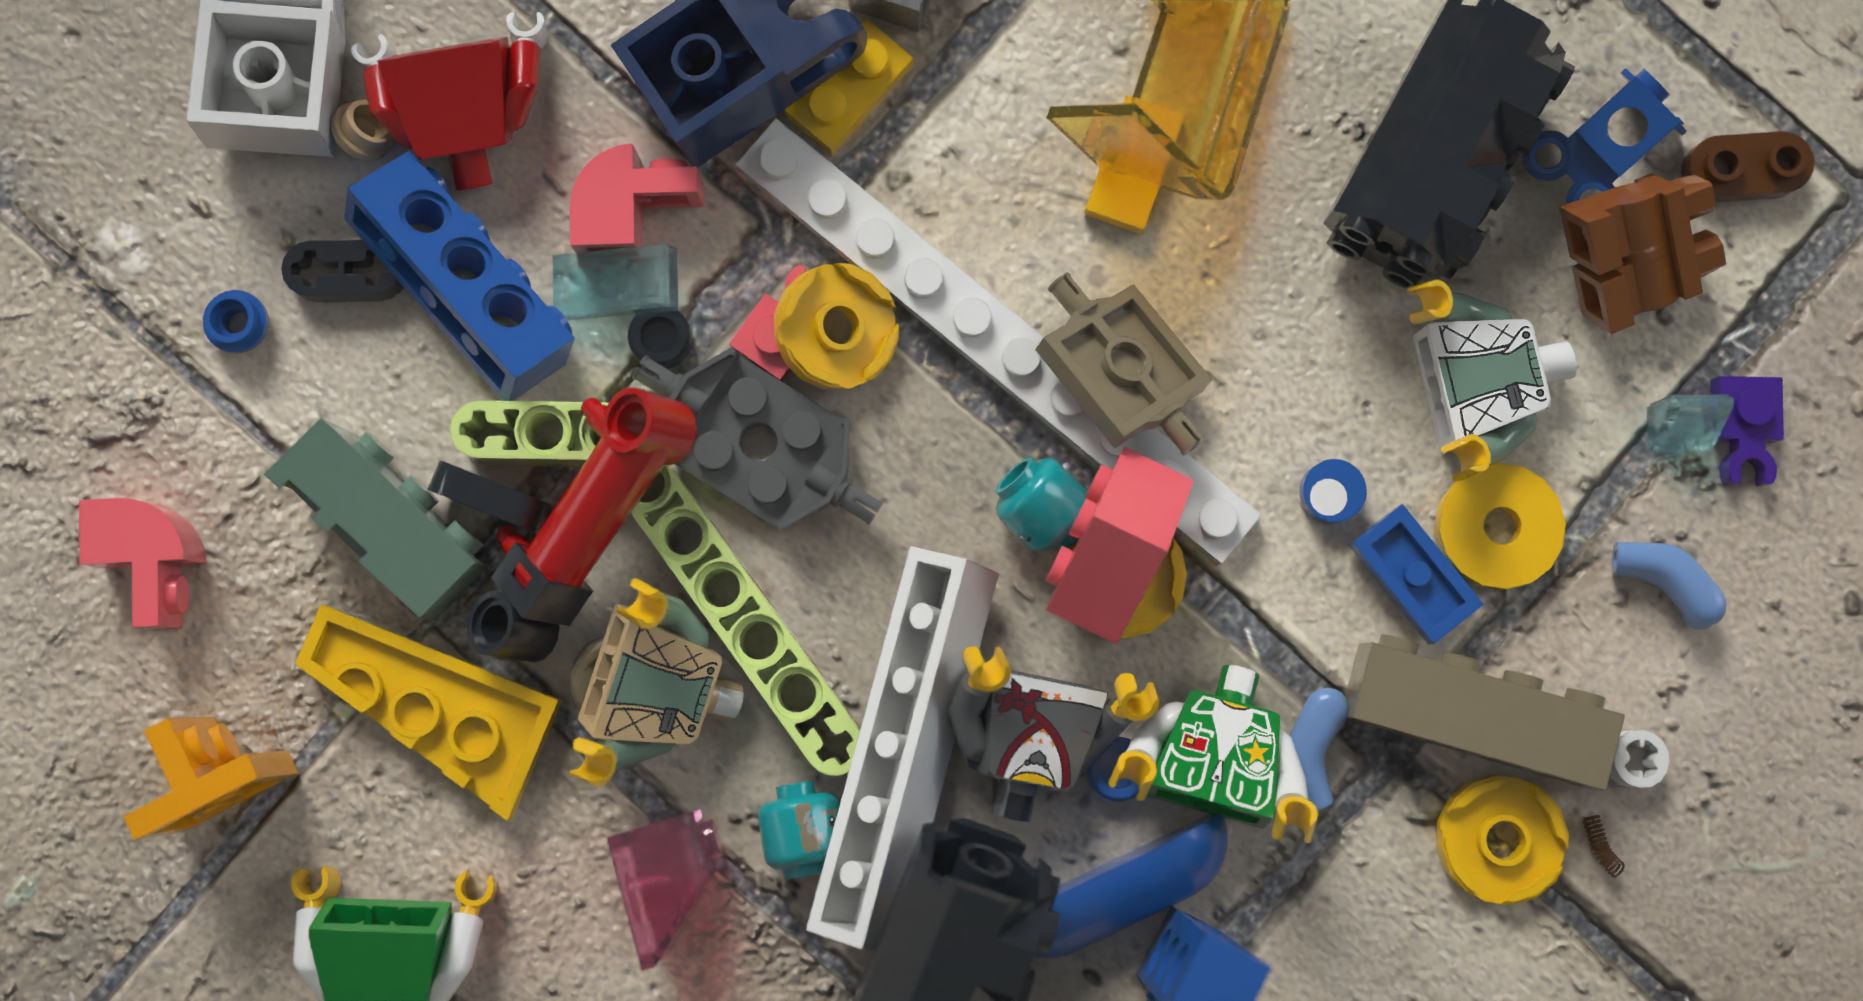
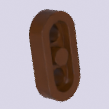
M1776 131L1718 135L1703 140L1686 154L1681 166V177L1696 175L1710 181L1713 185L1715 202L1781 198L1798 190L1809 181L1814 170V155L1807 142L1791 132ZM1777 153L1787 156L1791 165L1789 171L1782 169L1776 161ZM1715 157L1722 158L1727 162L1729 167L1728 175L1721 174L1716 170L1714 166Z

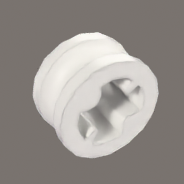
M1645 730L1621 731L1610 779L1616 784L1628 788L1652 787L1659 783L1666 775L1670 763L1668 749L1663 740L1654 733ZM1628 744L1630 748L1645 747L1647 753L1641 759L1646 768L1644 772L1641 770L1627 771L1624 765L1630 760V755L1625 749Z

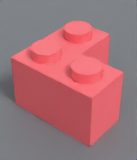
M1125 446L1113 469L1101 464L1069 532V535L1078 538L1079 541L1074 551L1064 546L1060 548L1045 580L1056 586L1046 611L1117 645L1168 552L1194 480Z

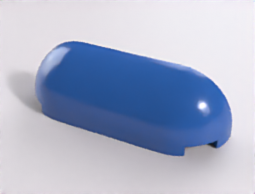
M1208 814L1059 885L1057 897L1052 911L1060 914L1056 936L1049 952L1037 951L1035 957L1059 958L1070 955L1201 892L1214 880L1226 857L1228 831L1225 818L1221 814Z

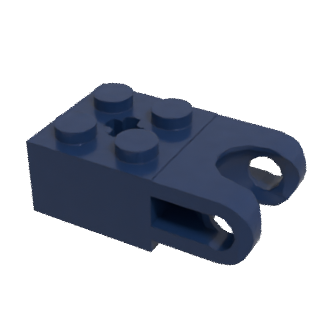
M676 0L612 43L611 47L693 167L697 166L699 168L858 59L864 53L868 39L867 31L853 14L842 9H833L808 21L791 19L788 17L789 8L795 0Z

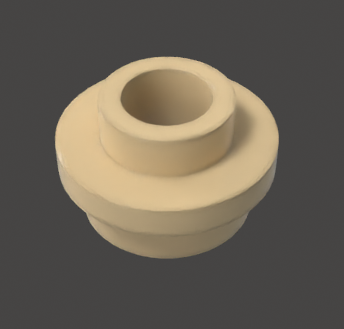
M366 99L343 104L332 116L330 124L332 135L337 144L350 156L362 161H376L383 158L391 149L393 138L371 116Z

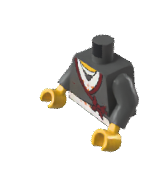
M971 646L963 652V660L968 671L963 674L949 706L948 716L960 751L967 757L968 767L987 776L999 778L992 814L1007 819L1030 822L1038 786L1070 791L1076 785L1077 779L1085 775L1132 721L1146 720L1157 712L1159 698L1154 683L1151 682L1146 684L1142 692L1135 695L1137 684L1133 674L1123 673L1119 675L1114 683L1117 699H1108V691L1074 682L1014 671L1011 669L1001 647H996L993 658L984 663L978 647Z

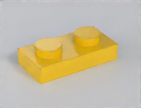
M867 18L862 23L868 36L864 53L845 69L785 109L786 117L832 156L914 66V58Z

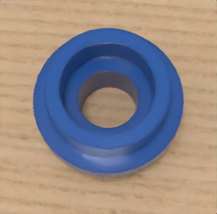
M229 290L217 295L209 302L203 315V329L208 340L217 348L228 353L238 354L254 349L264 339L269 326L268 313L263 303L252 294L242 290ZM245 313L247 318L245 328L238 333H231L229 328L231 318L235 314Z

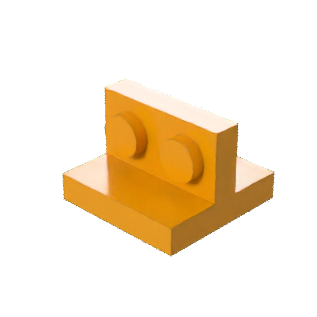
M215 717L167 718L145 729L144 733L172 791L124 815L123 818L134 841L183 833L299 774L289 751L246 753L240 756L239 747L232 732L225 724H218Z

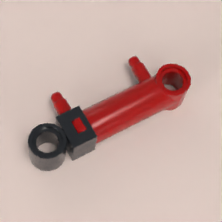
M625 388L619 391L609 401L607 406L602 405L596 398H588L582 403V414L587 418V423L601 440L531 543L521 533H517L511 525H504L497 530L496 539L501 544V549L506 556L491 578L502 592L489 591L482 594L474 602L467 621L468 640L477 653L536 663L544 660L553 651L558 641L559 625L570 626L594 592L585 579L664 465H673L680 462L690 452L697 430L695 416L690 407L682 402L639 388Z

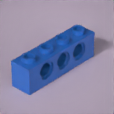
M408 151L348 187L344 220L503 401H514L566 365L575 340L566 317L556 307L547 306L531 288L530 280L523 268L514 260H506L490 242L489 234L483 223L474 214H466L451 198L445 181L436 170L431 167L425 168L413 153ZM425 224L435 231L429 233L419 232L410 225ZM466 270L476 278L472 280L460 279L450 271ZM506 316L514 320L518 326L504 327L494 322L491 317Z
M1171 906L1137 972V976L1149 989L1146 997L1151 1001H1256L1272 967L1229 935L1175 906Z

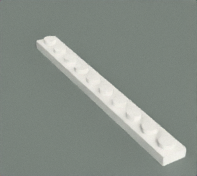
M777 118L738 161L736 167L739 173L850 264L872 273L890 292L891 297L1095 465L1100 467L1103 464L1113 469L1125 446L1193 479L1194 482L1176 531L1217 565L1224 562L1260 518L1261 514L1188 454L1183 456L1178 447L1156 428L1141 431L1114 449L1035 351L1044 336Z

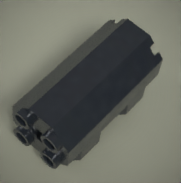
M1463 0L1445 1L1323 222L1332 232L1327 240V245L1333 251L1352 260H1360L1363 257L1382 267L1383 276L1399 287L1408 289L1410 286L1418 285L1421 280L1428 282L1439 280L1442 277L1450 280L1460 265L1468 266L1486 235V232L1477 227L1483 222L1490 209L1497 211L1506 199L1516 176L1508 173V171L1512 168L1520 154L1526 156L1532 149L1546 121L1539 118V115L1550 99L1555 101L1560 96L1574 72L1575 66L1564 60L1566 52L1559 42L1551 50L1545 42L1551 31L1544 21L1504 0H1479L1476 6L1463 5Z
M964 817L951 819L946 831L936 832L937 822L923 824L853 1001H1028L1035 979V969L1030 968L1037 951L1049 952L1059 925L1060 914L1052 911L1059 890L1060 878L1052 875V868L1040 857L1035 868L1022 857L1026 845L1013 834Z

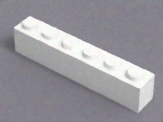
M910 546L806 931L862 950H873L922 825L932 823L934 820L955 741L948 709L963 674L968 671L963 660V652L971 646H976L978 649L980 647L999 576L998 572L968 559Z

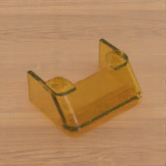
M1151 0L1159 8L1160 14L1131 103L1050 106L1046 118L1101 169L1197 200H1224L1232 194L1238 181L1287 23L1290 0Z

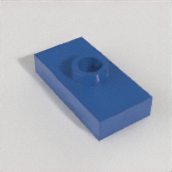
M1403 504L1396 506L1348 544L1428 645L1438 642L1484 605Z

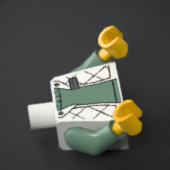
M1432 280L1408 287V293L1417 294L1423 305L1422 311L1409 314V320L1414 325L1432 320L1436 321L1435 323L1427 324L1415 333L1413 340L1439 449L1442 454L1450 451L1453 452L1461 463L1460 472L1451 475L1456 482L1481 473L1490 465L1506 460L1535 431L1537 423L1536 413L1551 407V397L1547 383L1574 378L1576 376L1577 363L1573 348L1567 341L1538 347L1533 324L1530 320L1512 319V316L1505 308L1466 294L1452 292L1443 281Z

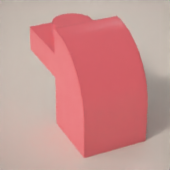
M633 143L618 145L601 152L582 169L571 192L570 246L580 259L642 258V209L704 207V183L697 166L688 167L687 162L681 159L663 158L651 161L650 168H641V159Z
M135 499L79 500V565L103 569L132 568V627L147 629L182 628V613H186L188 610L190 590L186 577L181 575V565L207 564L202 540L194 527L183 516L173 510Z

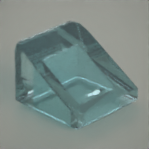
M1729 394L1670 395L1651 403L1649 407H1646L1648 447L1650 451L1655 453L1705 452L1712 449L1734 407L1733 397H1729Z

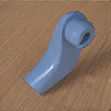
M1615 542L1612 552L1613 574L1642 580L1659 587L1681 610V618L1691 628L1706 629L1723 619L1727 606L1724 593L1700 564L1685 550L1675 545L1663 543Z
M1332 688L1318 689L1308 697L1289 735L1293 740L1306 777L1308 800L1315 805L1317 810L1323 809L1334 802L1326 772L1325 757L1329 745L1345 723L1349 712V703L1342 692Z

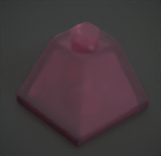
M701 809L629 828L607 837L641 971L655 967L672 951L717 871L714 859L723 857L722 844L715 821L713 819L704 821Z

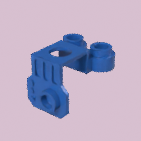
M1625 68L1620 74L1629 83L1571 136L1567 137L1563 133L1554 130L1542 131L1526 156L1522 155L1523 164L1527 172L1534 178L1542 181H1553L1567 174L1574 182L1567 193L1566 204L1579 200L1582 193L1586 190L1597 189L1604 192L1615 188L1612 183L1673 129L1683 136L1687 132L1682 126L1684 122L1679 117H1675L1662 103L1670 94L1646 69L1641 70L1634 76ZM1626 107L1640 110L1648 122V130L1645 137L1632 146H1621L1615 143L1608 134L1609 119L1616 111ZM1546 143L1555 144L1561 151L1560 162L1552 168L1541 167L1536 161L1538 148Z

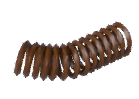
M1600 815L1583 818L1582 824H1584L1588 841L1591 842L1589 845L1591 850L1595 851L1593 855H1599L1596 857V860H1600L1599 865H1602V868H1605V871L1612 878L1618 877L1624 871L1625 863L1614 854L1610 845H1608L1609 842L1606 841L1607 837H1603L1606 833L1603 832L1604 828H1600L1603 826L1600 823L1602 820L1598 819Z

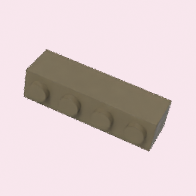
M1381 634L1379 644L1369 642L1358 645L1345 694L1349 703L1347 720L1582 788L1606 791L1625 715L1604 709L1605 697L1573 688L1566 689L1565 697L1541 691L1543 679L1516 671L1505 670L1503 679L1479 673L1481 662L1448 652L1442 653L1441 661L1417 655L1418 643L1391 635Z

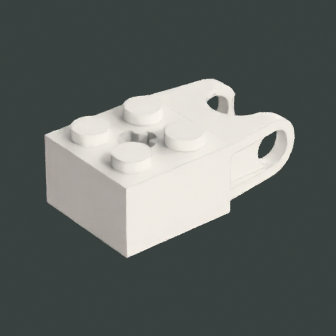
M200 0L186 121L206 148L334 157L335 139L332 135L330 124L332 116L339 108L346 42L344 0Z

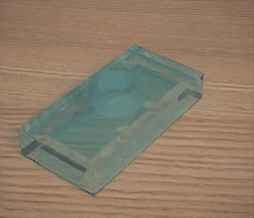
M670 244L553 255V306L562 312L567 321L677 311V248Z

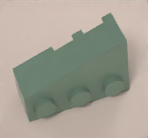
M320 418L263 475L278 489L282 486L292 489L315 512L311 517L313 521L325 532L332 529L360 557L358 562L419 618L435 621L489 568L476 554L483 547V544L458 520H455L448 526L432 510L439 502L438 499L414 476L410 475L403 481L388 466L395 458L394 455L370 432L366 431L359 437L340 426Z

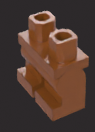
M1650 173L1635 179V183L1618 186L1559 207L1569 256L1579 263L1573 265L1572 270L1583 317L1612 335L1635 325L1633 316L1667 307L1679 297L1687 300L1703 293L1701 278L1727 264L1723 243L1717 234L1707 229L1692 234L1690 220L1711 213L1716 207L1713 185L1710 181L1696 175L1668 181ZM1582 228L1585 230L1586 239L1582 233ZM1594 286L1597 287L1598 296L1594 290Z

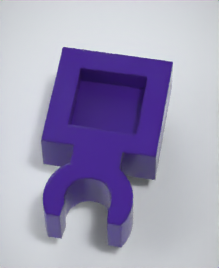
M1718 376L1711 379V442H1729V453L1723 458L1719 467V476L1723 486L1741 483L1740 468L1744 461L1754 467L1755 486L1773 484L1777 476V466L1772 455L1766 451V443L1784 440L1783 377Z

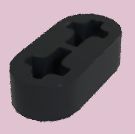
M315 240L301 242L289 249L283 258L281 267L283 280L288 288L305 300L312 302L384 301L392 299L404 288L391 272L381 274L378 285H374L373 281L363 274H352V268H369L374 264V257L376 255L363 240ZM315 257L327 268H338V274L318 275L316 286H311L309 281L300 276L301 269L311 268L312 258Z
M439 460L427 488L431 492L536 534L543 526L552 506L532 496Z

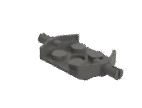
M733 348L725 350L683 375L680 373L674 374L650 359L647 355L641 359L639 364L659 377V379L654 378L636 366L632 379L641 382L664 397L684 403L690 407L695 416L697 430L694 444L690 452L680 462L675 463V465L779 530L785 532L830 505L834 508H837L839 505L865 521L867 525L872 523L875 514L855 501L861 502L876 513L881 509L883 501L877 500L852 484L853 481L848 478L851 438L850 421L846 418L841 419L739 356ZM756 426L770 428L777 436L775 451L771 456L763 460L750 459L742 450L743 436L749 429Z

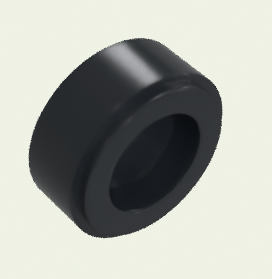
M657 304L642 309L634 316L628 328V343L631 351L639 361L647 355L666 369H671L681 364L689 355L693 344V334L688 321L681 312L671 306Z

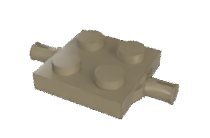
M1069 272L1058 277L1048 287V291L1055 296L1071 317L1065 325L1043 337L1035 351L1114 449L1141 431L1161 427L1183 456L1195 449L1204 440V437L1198 433L1180 410L1186 402L1202 393L1213 379L1134 284L1112 297L1098 298L1090 301L1072 279Z

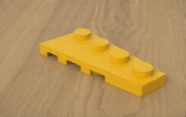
M324 604L320 605L295 662L298 667L360 713L367 714L390 731V735L410 750L414 749L441 769V773L463 789H468L487 803L491 810L506 821L513 820L563 701Z

